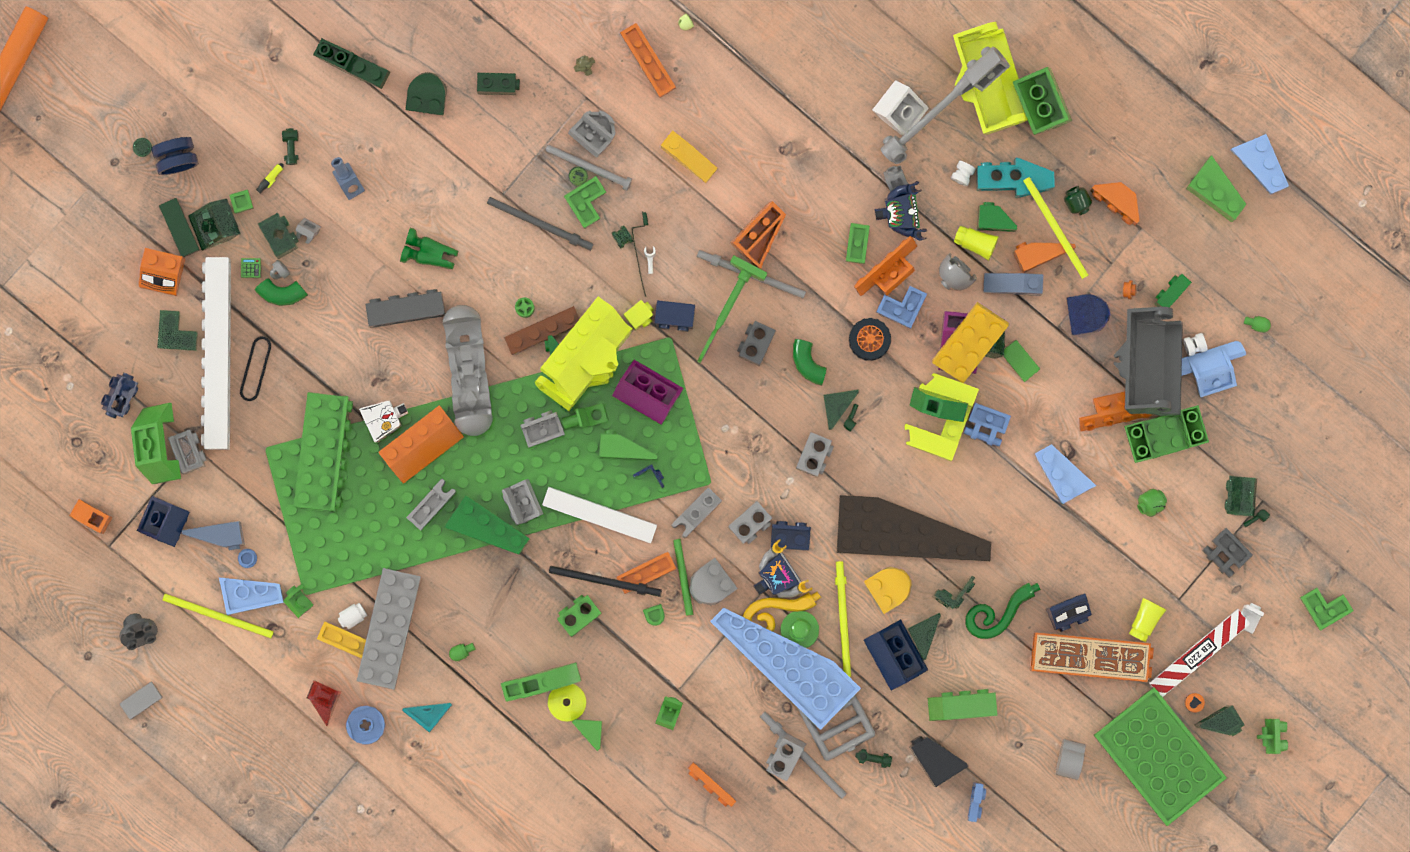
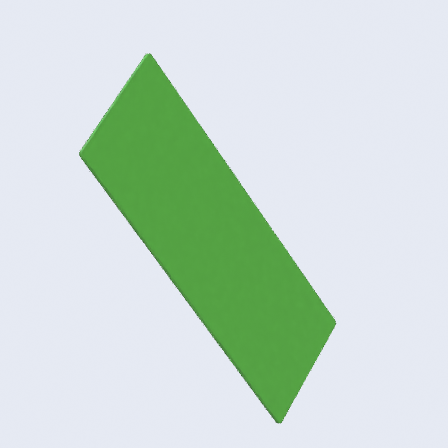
M668 337L617 351L618 366L616 371H613V378L609 379L608 384L588 387L573 406V411L565 412V408H561L560 404L535 385V381L539 376H543L554 383L543 372L489 386L493 416L490 428L478 436H469L462 433L463 439L404 484L378 452L439 405L455 424L452 397L408 408V414L399 418L402 426L378 443L374 442L365 421L350 424V431H346L345 439H348V448L343 453V458H346L345 470L341 469V477L344 478L343 488L339 489L338 496H341L340 508H337L336 512L293 507L302 438L267 447L266 455L300 582L305 586L303 593L310 595L382 575L383 568L397 571L490 545L444 528L465 495L522 534L528 535L583 520L543 506L542 503L548 486L605 507L619 510L709 485L711 478L672 339ZM633 360L638 361L684 388L662 425L612 396L620 379ZM600 403L604 404L608 417L607 422L591 427H580L577 425L568 429L564 428L562 417L576 414L575 409L587 408ZM595 409L592 412V417L595 420H599L602 417L601 411ZM551 410L553 413L557 412L565 435L528 448L520 426L524 424L523 420L534 417V419L541 418L542 413ZM605 430L616 431V434H620L656 454L658 460L600 458V434H605ZM443 479L446 482L442 487L444 493L449 492L451 489L457 492L420 531L406 517L433 487ZM529 479L543 515L526 523L516 525L511 518L510 509L503 499L502 489Z

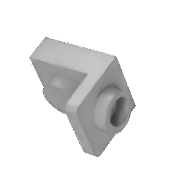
M901 166L890 167L883 173L890 192L899 185L908 184Z

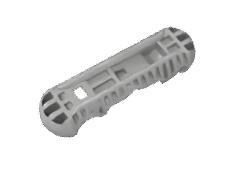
M457 305L446 312L442 321L446 333V349L452 373L454 422L458 430L463 434L478 436L485 433L493 421L490 392L485 372L481 317L474 308L467 305ZM469 335L470 341L460 342V336Z

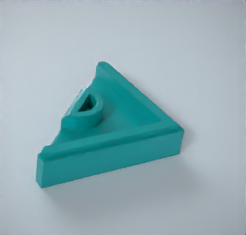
M444 703L403 708L402 711L430 733L452 704Z

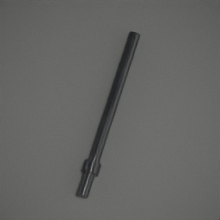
M550 566L549 573L635 591L639 595L645 596L649 594L661 597L662 589L648 587L647 584L643 583L634 584Z

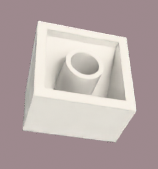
M895 80L873 108V111L882 121L903 136L919 122L929 108L908 86Z

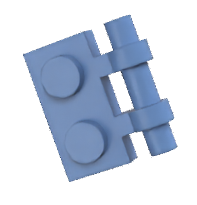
M974 403L968 421L974 423L975 426L973 429L966 427L964 434L969 435L971 439L976 440L977 438L985 441L990 446L993 444L1000 447L1002 439L996 438L997 432L1005 434L1011 416ZM980 427L991 429L990 435L980 432Z

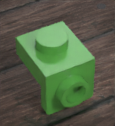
M665 697L655 724L673 730L683 703L674 697Z

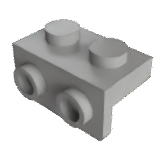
M551 410L542 413L541 418L534 419V417L523 420L524 424L520 426L528 448L565 435L557 412L553 413Z
M529 479L502 489L503 499L508 505L511 518L516 525L526 523L543 515Z

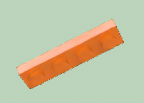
M637 23L621 31L622 38L659 98L676 89V86Z

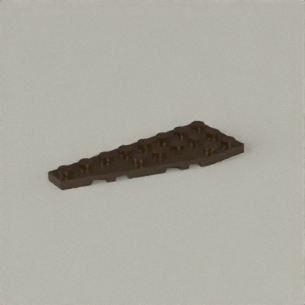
M840 495L837 553L989 562L991 560L990 541L879 497Z

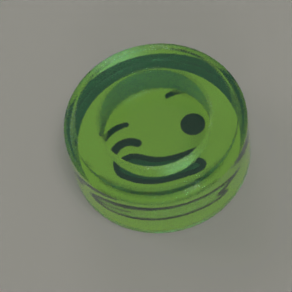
M582 167L572 168L569 172L570 182L574 186H581L588 180L587 171Z

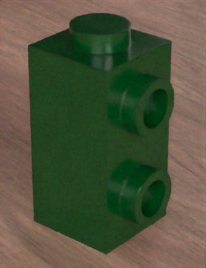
M477 72V93L479 95H516V90H520V79H517L516 73Z

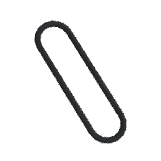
M263 336L257 337L252 344L241 384L240 395L246 401H253L258 397L268 362L271 342ZM264 339L268 342V351L257 391L253 398H246L243 395V388L254 347L258 340Z

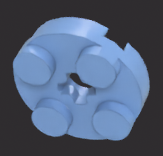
M357 707L350 713L347 719V733L350 738L360 744H372L383 735L385 719L382 713L374 707ZM364 719L371 723L367 731L365 728L360 727Z

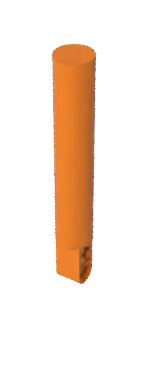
M25 6L0 54V111L49 19Z

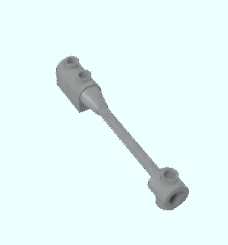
M985 47L982 49V57L977 61L974 59L967 63L968 69L964 72L965 74L954 87V90L901 138L897 136H887L884 138V146L881 148L884 156L895 164L903 162L907 157L905 152L908 150L905 144L954 99L974 87L980 91L986 89L1010 67L1001 52L995 47Z

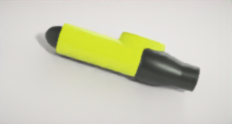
M277 164L266 178L261 181L256 189L260 194L266 188H270L276 181L275 178L283 170L284 164Z

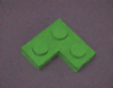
M597 176L564 196L584 229L600 220L591 202L604 195L606 191Z
M1318 588L1300 597L1319 631L1354 611L1344 594L1329 603H1326Z

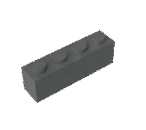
M437 289L427 290L426 294L419 295L418 292L409 293L404 298H400V295L388 297L389 300L381 301V298L369 300L370 303L365 304L370 328L443 317L446 314L443 294L438 292Z

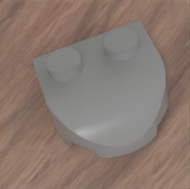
M588 111L569 130L568 134L597 158L613 140L616 133L615 122L610 115L603 111Z
M716 558L709 561L692 575L689 588L692 597L698 603L710 606L719 603L738 589Z

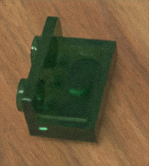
M1229 476V480L1226 483L1228 499L1225 500L1224 505L1227 514L1254 517L1257 478Z

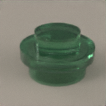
M139 138L133 143V151L137 156L146 157L151 153L152 144L148 139Z

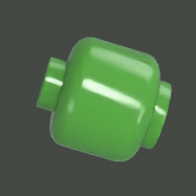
M1150 489L1139 496L1137 508L1141 514L1153 517L1165 509L1167 499L1161 490Z

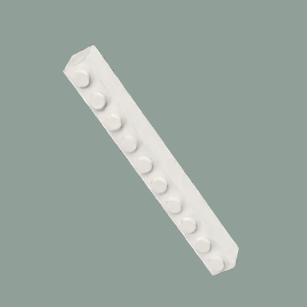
M206 257L205 262L202 263V273L205 274V281L202 282V292L205 293V300H202V312H205V319H202V331H205V338H202V350H205V358H202V369H205V377H202L201 385L202 388H205V396L201 397V406L205 407L204 415L201 416V425L204 426V434H201V445L206 450H230L231 259L229 257Z

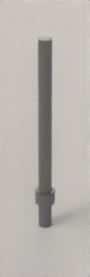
M489 197L487 204L566 239L574 246L579 245L590 251L594 246L593 243L582 239L578 234L566 232L492 197Z

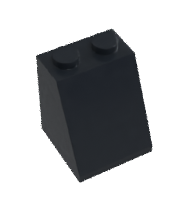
M918 736L910 741L912 743L909 746L910 750L934 787L939 786L969 767L966 762L928 737Z

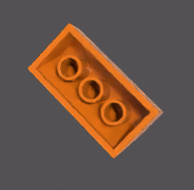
M439 405L378 453L404 484L463 439L464 436Z

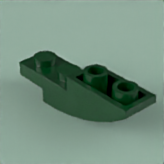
M321 38L313 54L337 69L380 89L383 88L391 73L389 70Z

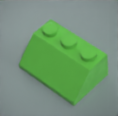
M1043 68L1013 81L1034 135L1055 129L1072 121L1051 68Z

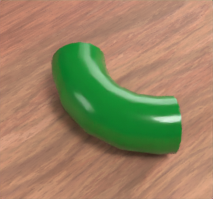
M267 278L254 289L265 301L278 306L293 305L308 296L297 281L287 287H280L275 285L270 278Z
M795 339L792 357L796 369L805 379L822 386L827 367L820 366L813 360L811 355L813 343Z

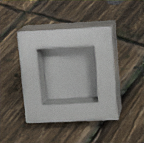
M304 218L296 227V237L299 239L302 235H305L307 237L306 243L309 244L319 233L321 226Z

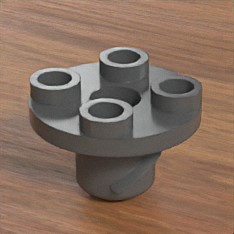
M137 613L130 614L123 621V628L120 631L119 638L128 650H134L137 647L155 642L158 628L153 620L142 618Z

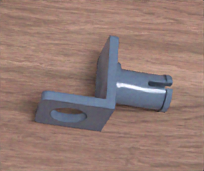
M340 157L334 158L331 165L335 170L332 173L348 200L363 193L365 189L350 164H344ZM357 185L358 189L355 192H348L350 186Z

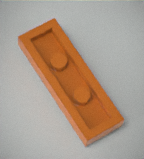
M666 552L617 576V580L634 584H647L675 570L676 567L669 552ZM622 589L624 594L630 592V590Z
M694 762L688 767L690 770L688 774L696 781L701 779L705 783L703 787L710 794L715 792L719 796L717 800L725 807L727 805L732 807L736 803L732 796Z

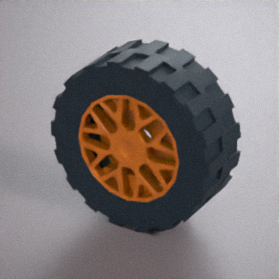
M864 318L852 327L849 334V346L852 352L858 358L865 361H874L881 358L887 353L891 345L889 328L879 319Z

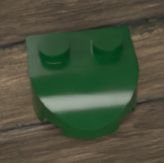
M425 72L419 74L408 87L405 110L444 115L447 94L446 84L434 73Z

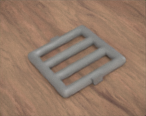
M856 695L840 711L852 705L857 715L822 734H819L815 724L798 709L826 761L846 751L850 752L856 749L857 745L875 736V731ZM860 722L862 723L866 733L828 751L824 744L825 740Z

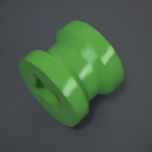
M523 297L516 302L515 310L520 317L528 318L534 313L535 306L529 298Z

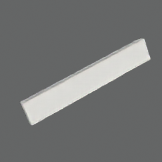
M549 486L542 503L543 506L648 543H651L657 528V524Z

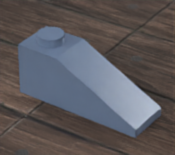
M984 273L983 293L1041 296L1043 294V274Z
M240 521L182 530L183 535L225 548L228 547L229 551L240 549V545H245Z

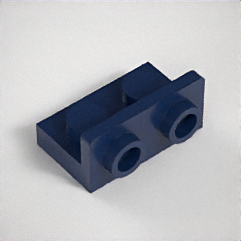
M776 521V524H772L771 547L780 539L781 541L778 543L780 548L786 545V549L809 551L811 527H807V523L796 522L795 526H791L786 521Z

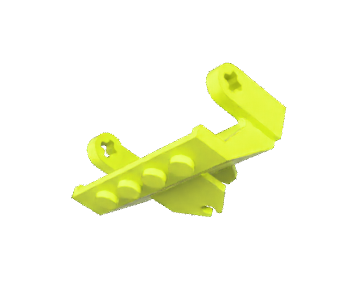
M990 22L953 35L962 63L955 86L968 69L967 63L974 59L976 61L982 57L981 51L985 47H995L1010 65L1007 70L983 91L974 87L961 95L964 101L974 103L983 134L988 135L1028 121L1013 85V81L1018 80L1019 77L1004 29H998L997 22Z
M598 296L540 368L554 383L543 376H539L535 381V385L562 407L570 411L588 387L608 384L609 379L613 378V371H616L618 366L616 352L630 336L633 328L624 322L614 307Z

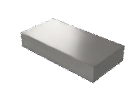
M150 682L122 701L120 706L131 720L163 697L153 682Z

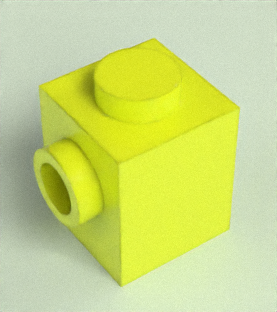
M640 300L623 315L636 331L641 326L645 328L653 322L651 318L654 317L652 314L654 309L648 302L644 303Z

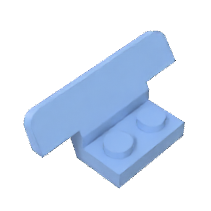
M1234 341L1202 353H1196L1190 357L1182 358V376L1193 373L1200 397L1235 387L1237 383L1230 360L1245 356L1246 351L1241 342Z

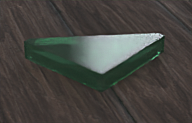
M859 389L823 395L829 430L833 429L859 393Z
M940 613L907 628L923 660L927 658L941 617Z

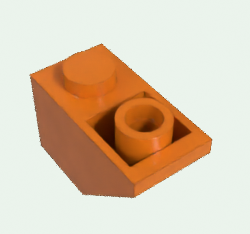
M78 499L69 515L101 534L105 533L113 518Z

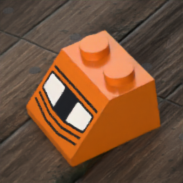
M145 248L140 266L139 287L177 296L186 259L182 256Z

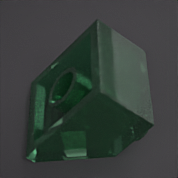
M227 198L209 202L188 215L202 251L227 242L241 234Z
M1226 705L1194 725L1199 729L1234 736L1242 731L1241 727L1245 724L1234 706Z

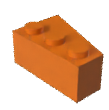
M773 201L768 202L730 243L752 265L761 269L786 214Z

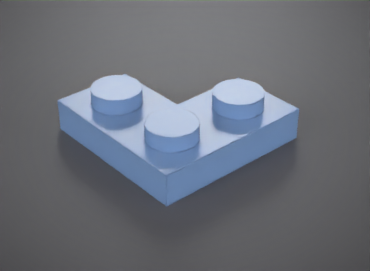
M909 286L902 303L884 295L876 313L911 329L927 293Z
M973 782L968 821L977 822V818H981L982 807H979V804L986 797V789L983 788L984 784Z

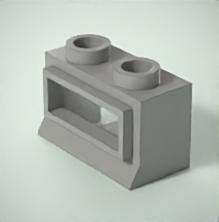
M187 430L168 437L175 458L179 460L182 474L205 467L204 461H207L204 451L199 450L197 444L200 441L196 432L193 433L192 430Z

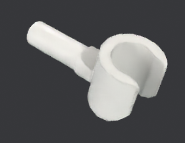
M653 246V253L648 254L645 247L644 254L648 261V274H653V258L656 255V250Z

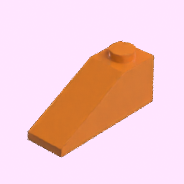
M1026 242L1017 245V250L1013 252L1022 273L1066 253L1061 243H1030L1027 245ZM1070 243L1074 250L1076 248V245Z

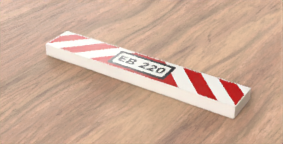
M1239 609L1235 610L1151 680L1149 684L1155 687L1162 697L1165 696L1251 623Z

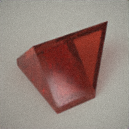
M313 680L307 699L311 701L325 725L328 726L342 691Z

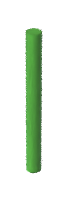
M681 539L673 540L685 613L686 616L694 615Z

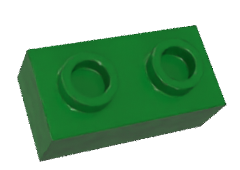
M1183 274L1179 275V277L1175 275L1168 282L1170 287L1166 291L1162 289L1155 297L1157 299L1155 305L1157 307H1171L1192 282Z

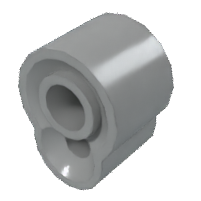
M1063 739L1056 766V775L1075 780L1079 779L1084 761L1085 744Z

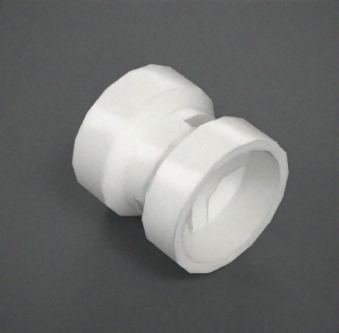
M959 161L957 164L958 170L953 172L951 179L963 186H968L969 178L976 169L968 163Z
M1202 333L1196 334L1193 338L1187 337L1183 339L1184 348L1189 357L1195 355L1196 352L1202 353L1208 350Z

